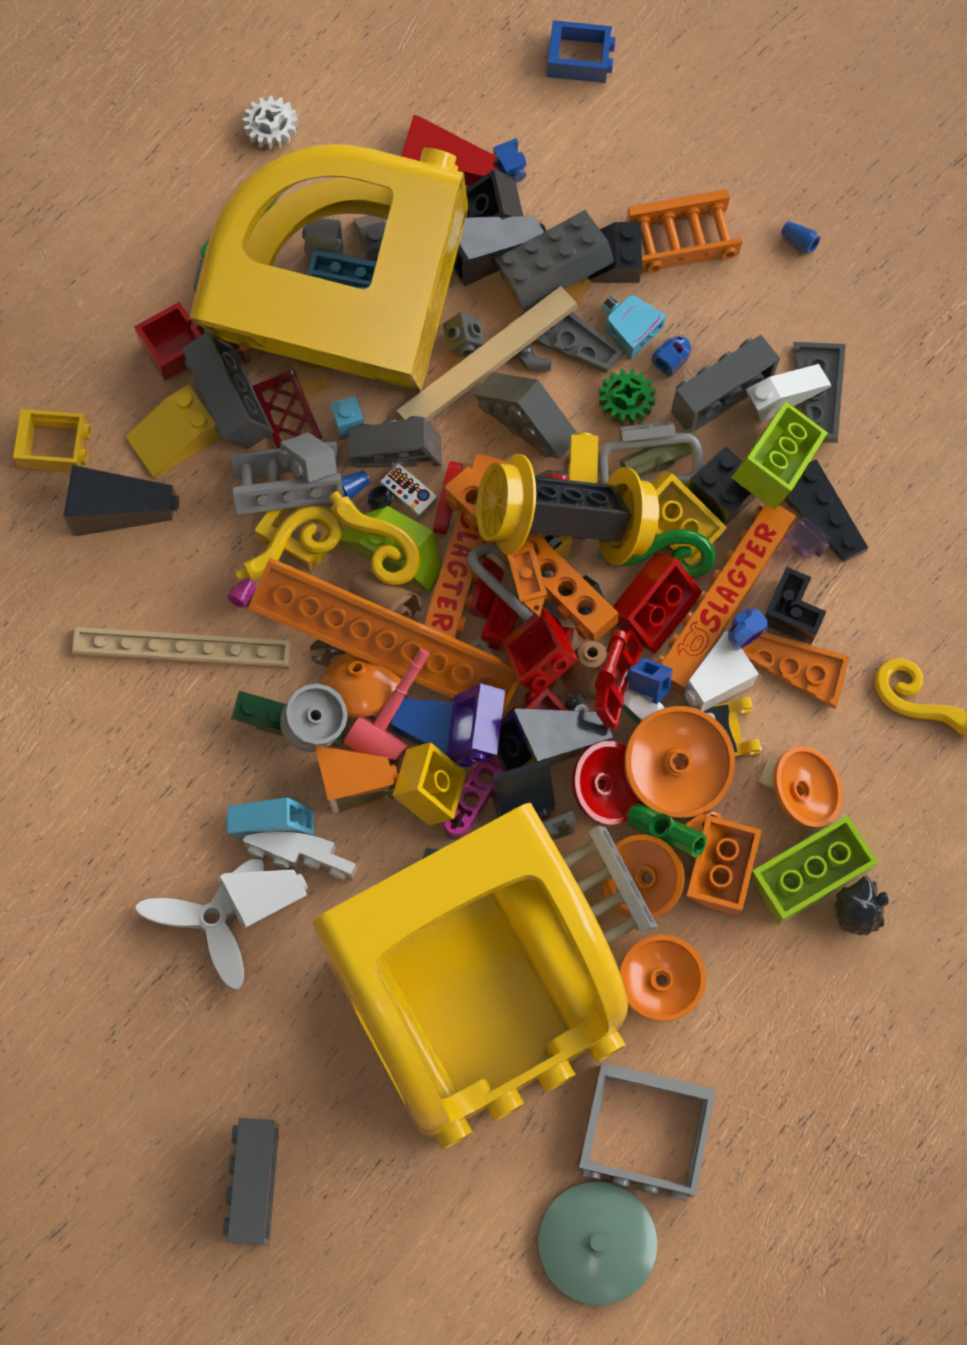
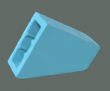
M287 797L228 806L226 827L228 834L241 839L251 834L275 831L295 832L314 836V809Z

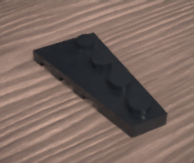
M817 459L809 462L784 501L791 508L794 507L803 517V521L820 534L822 541L843 562L866 552L869 547Z

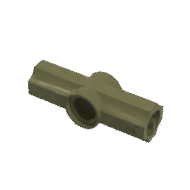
M688 428V429H685L684 431L679 432V433H690V434H692V435H694V436L697 437L695 431L692 430L691 428ZM686 443L646 447L621 458L619 464L621 467L633 469L640 477L653 470L661 472L668 469L676 460L691 454L692 449Z

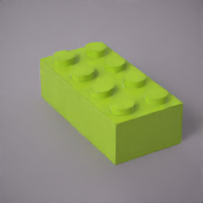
M785 401L770 419L731 478L775 510L792 491L828 432Z
M846 815L754 869L751 873L750 882L777 925H780L870 872L879 862L849 816Z

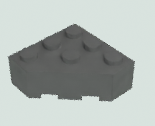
M492 372L473 394L479 401L478 406L483 412L490 414L506 426L514 435L522 438L546 458L561 459L570 449L571 435L578 434L537 379Z

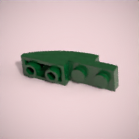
M239 690L231 719L254 725L258 730L284 736L281 732L279 720L282 709L286 704ZM345 728L331 745H341Z

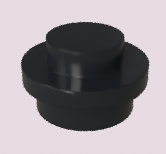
M386 486L375 487L368 494V504L372 509L390 506L394 500L393 492Z

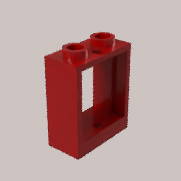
M543 607L540 617L533 614L502 641L519 683L536 696L578 661L560 621ZM552 636L556 648L531 668L527 657Z

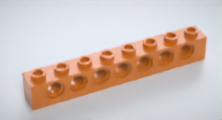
M468 466L445 486V500L453 510L459 509L464 514L463 518L466 523L474 529L475 527L478 528L476 504L472 505L467 502L473 498L477 499L481 478ZM528 534L526 540L530 541L534 546L541 573L547 570L554 573L551 577H543L548 599H545V601L551 600L557 606L556 611L564 620L570 619L576 625L575 630L582 638L598 641L618 623V612L539 534ZM485 540L489 546L493 547L495 545L498 548L496 542ZM500 552L501 557L509 564L507 554ZM563 589H570L573 591V593L569 596H562L559 594V592ZM583 607L592 610L588 615H582L578 611Z

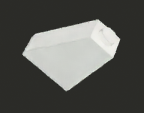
M728 631L722 635L690 678L685 688V698L688 704L701 711H705L753 686L759 675L743 650H736L730 644Z
M295 870L225 873L217 879L243 929L307 896L305 891L308 889L306 881L301 874L297 875Z

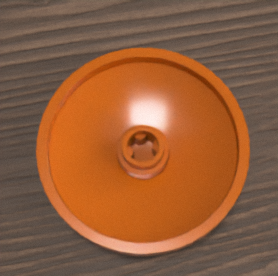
M673 706L653 712L634 728L628 738L624 751V772L633 794L646 807L659 813L667 814L669 817H692L713 808L725 796L734 777L735 754L727 732L716 719L696 708Z

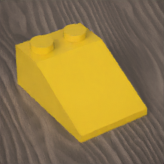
M189 384L162 401L125 436L153 478L166 472L221 437L215 429L216 422Z
M662 471L651 483L656 490L659 502V521L656 535L675 529H687L702 534L713 544L727 528L673 473ZM688 544L667 546L672 552L677 547H690L692 555L682 559L689 566H693L701 557L700 551Z

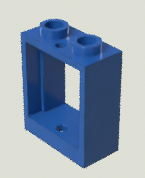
M553 20L547 77L606 83L607 73L612 74L613 58H609V52H614L616 37H611L612 26ZM561 39L604 43L602 63L559 58Z

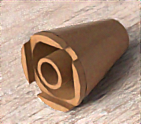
M365 570L356 572L349 580L350 593L417 621L414 615L417 610L421 612L423 601L416 593L398 585L385 584L377 579L374 574Z
M587 641L574 650L578 661L562 674V682L568 692L580 693L585 700L596 699L597 690L594 684L600 668L606 663L608 653L601 643Z

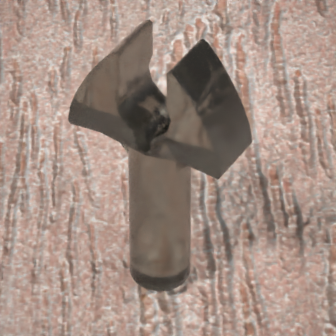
M316 640L310 646L311 651L319 649L326 651L324 655L311 656L312 661L323 666H328L335 655L347 653L320 640Z

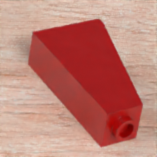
M413 115L401 157L420 161L423 148H434L456 156L455 165L458 166L457 171L464 173L466 186H471L493 169L499 171V167L495 166V155L419 115Z

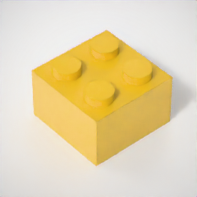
M431 742L406 749L392 796L428 825L453 820L467 772L460 766H457L454 761Z

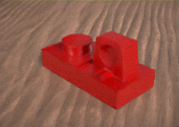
M497 594L482 631L481 640L489 642V648L499 650L500 646H503L502 641L512 634L518 614Z

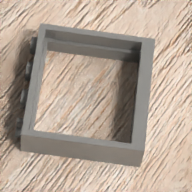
M602 1062L598 1071L578 1170L584 1171V1177L600 1180L601 1175L613 1178V1184L629 1187L630 1182L640 1184L642 1191L658 1194L659 1189L669 1191V1197L687 1201L688 1196L693 1197L696 1195L716 1089ZM606 1079L702 1102L686 1185L589 1162Z

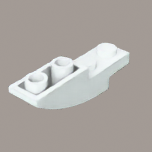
M275 831L247 835L243 840L245 847L248 848V853L259 858H263L264 855L274 859V864L288 869L289 866L297 868L302 858L305 865L317 870L321 866L330 870L329 874L340 880H345L346 877L353 880L357 871L355 863L334 855L336 850L334 842L320 837L295 832Z

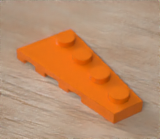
M766 632L754 642L742 648L752 664L836 709L850 656Z

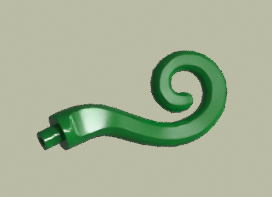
M675 529L655 535L652 545L642 556H631L622 565H611L608 562L607 565L631 566L645 560L667 546L688 544L700 551L701 559L699 563L693 566H686L682 563L681 560L692 555V549L688 546L677 547L670 556L678 559L691 578H697L706 574L712 568L716 554L709 539L702 534L687 529ZM599 548L597 558L604 559Z

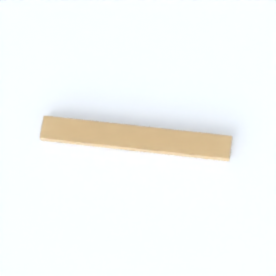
M560 286L397 410L398 415L403 420L408 419L410 416H421L429 421L578 308L577 303Z
M74 627L71 654L73 656L290 669L292 642L291 640Z

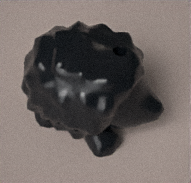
M862 876L856 883L850 887H843L836 894V916L839 925L842 926L845 932L860 936L869 935L871 932L879 931V928L884 926V907L889 903L888 895L886 892H881L877 896V883L871 881L870 877Z

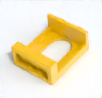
M315 505L294 507V508H292V509H294L295 511H297V510H299V509H301V508L310 507V506H315ZM291 508L267 511L254 530L257 540L265 545L268 541L270 542ZM313 520L322 529L321 538L317 541L322 542L328 537V527L321 521ZM291 536L284 548V551L306 563L307 570L309 571L315 565L319 566L326 553L314 554L308 551L301 542Z

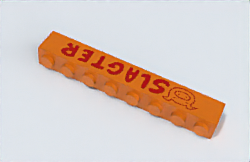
M477 453L472 470L482 479L489 465L492 463H505L506 461ZM470 499L467 503L476 504L477 499ZM460 510L424 623L425 626L457 639L459 632H464L467 617L464 616L466 607L470 608L474 595L471 589L473 583H477L479 578L469 567L467 561L468 554L475 547L485 543L478 528H471L464 520V514ZM487 553L478 559L479 562L481 558L486 559Z
M767 504L764 507L760 505L757 507L751 518L754 520L750 528L745 526L737 539L740 541V544L736 549L731 547L724 559L727 564L723 570L718 568L710 580L713 583L709 591L705 589L702 591L696 601L699 606L695 613L689 611L682 623L685 628L681 634L676 632L668 644L671 648L666 656L661 654L657 660V663L673 669L670 689L683 695L690 678L713 649L792 527L796 515L780 506L775 510Z

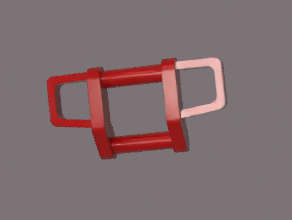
M632 628L616 630L612 633L606 649L608 653L606 663L600 668L594 684L597 690L595 712L606 729L618 727L621 710L625 701L623 696L628 684L627 674L629 669L638 663L643 651V645ZM627 643L630 646V653L625 648ZM615 668H617L620 672L616 685L614 684V680L617 674Z

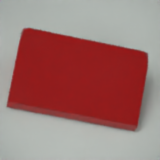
M484 558L482 566L501 583L504 575L502 568L492 559ZM478 578L471 601L470 613L473 616L487 619L496 593L480 578Z

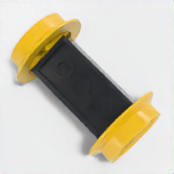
M514 454L505 463H492L484 472L477 494L476 520L482 538L486 541L496 542L498 548L505 554H515L525 543L528 534L540 533L553 537H574L579 540H585L586 538L596 539L604 559L611 565H622L631 556H642L652 545L659 521V502L654 486L648 481L640 480L638 474L628 467L617 469L610 476L606 484L535 476L529 459L522 454Z

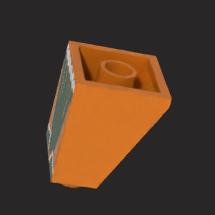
M321 746L315 748L331 814L394 799L392 795L398 774L396 766L389 765L388 757Z

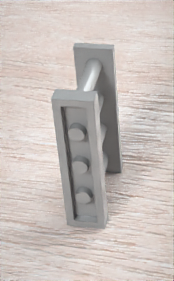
M336 441L325 442L328 447L333 448L336 466H339ZM281 448L231 455L234 478L242 479V486L233 487L237 515L331 503L332 501L329 496L336 491L340 493L342 498L344 497L341 473H332L331 476L327 475L326 478H318L317 481L313 480L312 483L302 476H296V474L295 479L279 481V473L293 472L290 467H284L281 463L279 456ZM268 475V483L253 484L252 477Z
M597 826L589 831L592 837L589 840L590 843L563 859L568 868L594 853L601 854L605 862L602 865L603 868L577 882L579 888L584 892L607 878L614 879L618 887L616 893L590 907L595 918L621 903L623 905L627 904L631 912L629 919L603 933L607 943L633 929H640L641 933H649L658 928L606 827Z

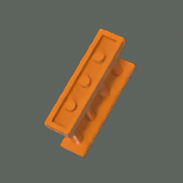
M728 189L628 207L627 222H641V238L646 255L642 256L641 273H655L665 268L719 258L731 259L739 255L742 239H730L723 211H727L730 200ZM713 215L720 242L705 243L698 216ZM686 218L690 223L695 246L681 249L674 220ZM664 224L671 251L656 253L649 225Z

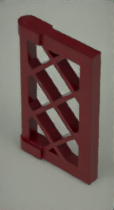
M289 370L279 374V376L252 386L274 432L271 435L277 449L281 448L280 431L293 435V438L303 435L300 434L304 422L309 423L312 430L310 434L318 438V440L323 438L294 370ZM291 381L295 390L294 394L281 389L282 385ZM267 390L275 391L270 402H266L262 392ZM279 393L291 397L286 409L273 405ZM295 399L300 401L304 411L303 416L290 411ZM271 409L284 413L279 425L274 423L270 413ZM288 415L301 420L296 432L283 427Z

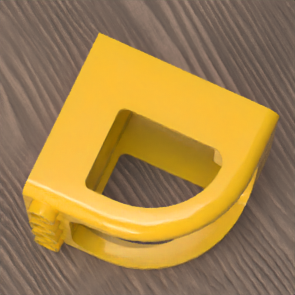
M328 144L298 149L268 162L250 175L236 189L221 210L206 248L189 318L224 341L240 344L241 342L248 343L250 348L421 392L468 210L464 173L457 171L458 166L455 165L456 156L434 148H423L420 161L365 147ZM321 177H343L320 181L302 187L284 197L264 214L267 208L281 194L299 182ZM339 214H363L387 220L372 282L367 289H359L273 266L279 251L289 238L301 228L316 220Z
M531 803L524 804L401 870L324 912L312 922L325 959L413 1124L422 1136L436 1138L442 1150L455 1145L471 1135L473 1131L467 1120L488 1109L495 1122L521 1108L525 1103L518 1091L539 1080L546 1093L573 1078L576 1074L569 1062L583 1054L590 1052L595 1063L626 1046L618 1032L628 1012L627 994L619 969L587 900Z

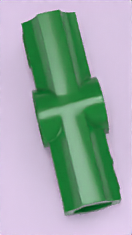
M640 803L631 806L627 813V824L630 827L647 835L662 839L670 846L696 858L699 854H702L707 846V836L673 820L667 814L654 811Z

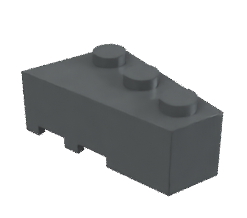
M410 416L408 419L400 421L385 420L383 423L375 425L361 424L356 428L349 429V459L358 468L392 467V462H408V467H417V462H433V466H442L441 436L421 416Z

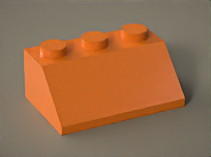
M707 815L702 831L707 836V846L703 853L699 854L695 859L686 897L710 910L738 917L743 910L762 830Z

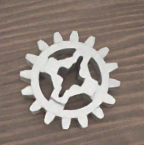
M269 96L268 101L260 97L258 105L252 102V110H245L246 117L243 118L245 134L250 136L251 143L258 141L259 148H262L264 144H268L269 150H272L273 144H277L279 148H282L283 141L290 143V136H296V128L298 127L296 110H292L290 102L283 104V98L281 97L277 101L273 100V96Z

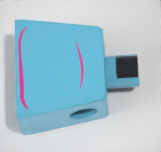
M630 295L622 304L610 296L601 307L609 314L605 327L607 333L631 360L665 325L666 315L634 295Z

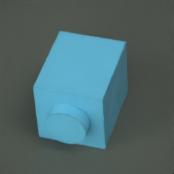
M355 396L330 404L332 419L340 440L349 437L350 428H356L364 424V419Z

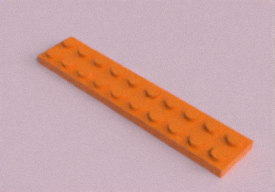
M269 558L248 607L249 610L381 666L400 676H404L411 661H413L420 648L429 653V656L422 666L423 669H420L415 677L414 682L453 699L455 695L480 683L505 690L502 717L519 684L510 662L273 558Z

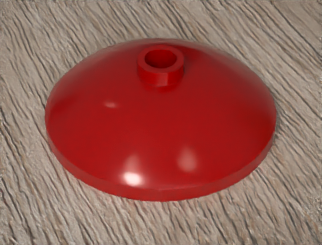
M613 741L599 742L586 748L578 757L572 774L573 793L580 809L591 820L603 825H616L626 822L627 813L631 806H635L637 803L642 804L633 794L625 776L624 751L626 746Z

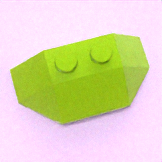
M389 506L365 513L364 515L395 524L410 534L419 549L420 565L417 573L409 582L429 593L439 578L442 568L434 532ZM348 526L344 528L339 541L342 545L369 560L372 559L373 554L378 548L386 545L394 546L401 553V558L398 561H394L387 557L382 562L383 567L394 573L405 566V552L395 540L378 534L354 530Z

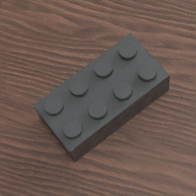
M584 210L495 258L503 281L523 311L539 303L560 286L565 289L614 262L608 240L587 211Z
M207 332L182 349L186 357L185 364L196 378L195 386L203 394L206 400V410L214 417L217 424L215 429L222 439H227L236 445L238 444L249 449L274 433L233 345Z
M761 334L754 339H746L739 346V349L733 353L730 351L726 352L713 366L707 365L693 379H685L680 382L676 387L671 413L684 429L691 428L697 431L748 397L747 388L768 377L774 376L780 357Z
M239 1118L238 1125H233L232 1143L236 1145V1154L231 1155L229 1161V1174L233 1176V1186L227 1187L226 1205H230L231 1209L230 1217H225L223 1235L228 1237V1242L270 1245L280 1127L275 1120Z

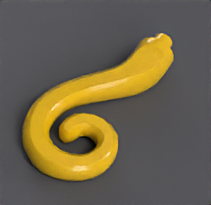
M338 491L332 493L329 496L333 502L331 510L342 523L354 530L389 537L395 540L405 552V566L398 572L393 573L386 571L383 568L382 562L387 557L398 561L401 558V553L397 548L390 545L378 548L371 559V568L376 578L392 586L402 585L412 580L420 565V554L418 546L410 534L395 524L362 514L348 496L342 498Z
M320 506L305 507L293 512L276 530L266 550L260 555L243 562L244 568L235 571L239 582L247 578L251 582L260 579L269 558L279 561L293 531L308 521L318 520L325 523L329 534L324 541L316 542L312 539V536L316 533L317 526L314 523L309 524L301 530V544L314 554H323L331 551L341 539V521L331 510Z
M894 658L878 667L875 674V689L881 701L892 711L911 718L943 722L962 737L967 733L966 711L951 705L907 702L899 698L889 686L890 676L896 671H904L911 676L912 681L909 684L898 682L895 685V690L904 696H912L920 691L923 685V674L914 662L904 658Z

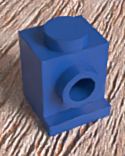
M517 138L493 147V155L496 156L495 166L499 167V171L515 177V182L522 181L526 177L524 167L527 166L523 153H518Z
M643 658L629 669L627 674L628 688L644 696L652 697V702L658 704L670 692L673 669Z

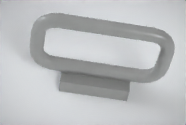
M672 421L619 427L621 440L606 443L598 452V477L600 484H606L610 478L607 459L608 455L614 451L686 443L692 449L693 469L689 474L676 476L684 485H688L690 478L704 465L700 441L690 433H676L675 424ZM656 478L643 480L652 483Z
M486 542L472 549L467 559L471 570L524 621L528 620L533 613L527 607L521 605L520 601L478 560L486 553H493L511 571L510 565L501 557V551L495 545L491 547ZM549 570L541 573L542 577L545 578L554 575V573ZM551 600L546 602L551 608L549 613L558 619L560 615L556 611L557 606Z

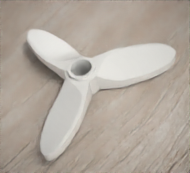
M261 859L248 860L232 873L264 871V864ZM221 886L211 903L205 905L171 898L146 899L136 905L138 914L151 922L170 927L202 929L207 936L212 962L222 981L232 990L238 991L241 989L244 982L242 957L238 944L226 925L227 919L235 912ZM211 913L220 916L219 921L214 924L206 923L205 918Z

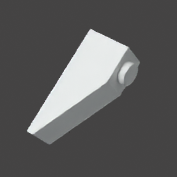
M817 364L768 377L747 388L746 392L752 409L762 423L772 418L785 401L795 406L830 388L831 384L820 365Z

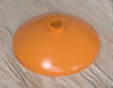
M347 652L337 657L326 667L320 684L329 686L340 694L346 704L347 717H366L382 710L388 698L396 689L395 687L400 683L402 676Z
M807 746L791 748L779 757L774 768L773 784L777 800L784 812L794 822L806 828H821L833 822L841 810L843 791L839 775L829 759L818 750Z
M633 835L619 841L615 846L653 918L655 919L666 914L675 906L684 887V869L677 852L664 840L651 835ZM647 872L652 875V880L649 883L644 878ZM607 878L601 882L606 898L616 893L618 887L614 879ZM621 903L614 907L617 912L629 918L631 912L627 904L623 905Z
M653 935L640 940L627 952L620 968V975L625 986L628 1004L638 1014L653 1021H674L688 1015L702 999L706 987V971L697 951L684 940L671 935ZM657 977H664L666 984L659 986L656 983Z

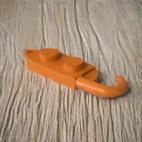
M526 540L518 552L507 554L520 604L525 605L537 617H540L544 600L548 599L534 546L530 541Z

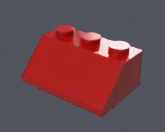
M655 553L612 606L618 612L617 626L621 630L632 628L642 645L650 652L656 653L696 603L702 591L677 558Z

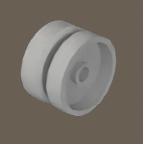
M310 684L295 691L283 707L279 721L281 732L289 744L298 750L316 752V747H328L338 738L346 726L348 715L346 704L339 693L329 686Z

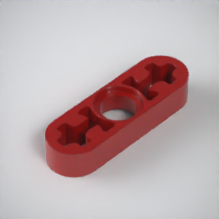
M450 461L448 464L433 526V532L447 535L453 509L445 500V486L463 471V463Z

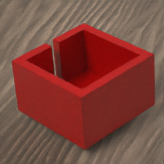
M180 301L134 326L140 344L164 381L187 369L185 364L186 357L182 349L202 336L195 324H192L190 316Z

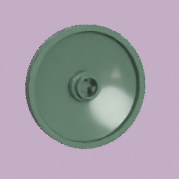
M588 1182L566 1190L550 1205L540 1225L538 1251L546 1275L559 1291L581 1303L607 1305L629 1297L644 1284L651 1273L656 1259L657 1235L649 1212L632 1193L611 1183Z

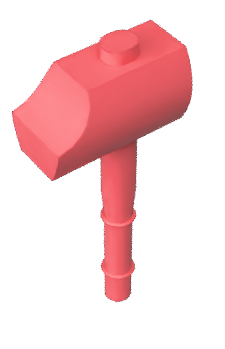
M420 648L376 720L374 721L368 716L359 717L346 736L344 744L358 753L388 757V759L393 760L405 756L406 749H409L410 745L386 728L400 707L420 669H423L422 666L429 656L426 650Z

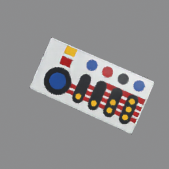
M399 463L380 481L381 486H386L391 490L394 497L419 518L438 500L437 495Z

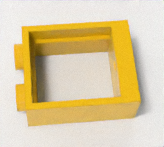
M21 409L13 454L17 467L20 469L71 472L72 465L82 467L88 460V450L85 446L86 440L91 438V424H88L85 415L80 413ZM35 427L77 430L73 459L32 456Z
M586 432L571 435L568 462L570 480L597 483L598 436Z

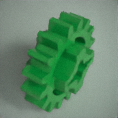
M621 369L620 375L617 376L616 373L611 372L610 380L606 378L603 380V387H600L599 395L601 396L599 398V405H605L603 407V414L610 412L611 421L620 418V425H623L625 420H629V423L634 425L635 418L642 422L644 421V413L647 415L651 414V406L655 405L656 398L654 396L656 390L655 388H650L651 379L643 380V372L636 376L634 375V369H631L629 374H626L625 370Z

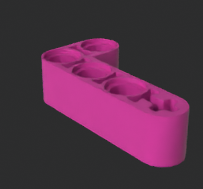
M491 757L486 759L485 762H479L462 788L454 819L444 822V831L450 839L459 840L466 836L490 799L492 781L484 784L478 780V777L483 773L492 776L504 772L500 761ZM473 796L478 799L479 803L474 807H468L463 801L465 798ZM461 812L464 814L461 820V827L457 826L454 830L452 829V823H456L459 820Z

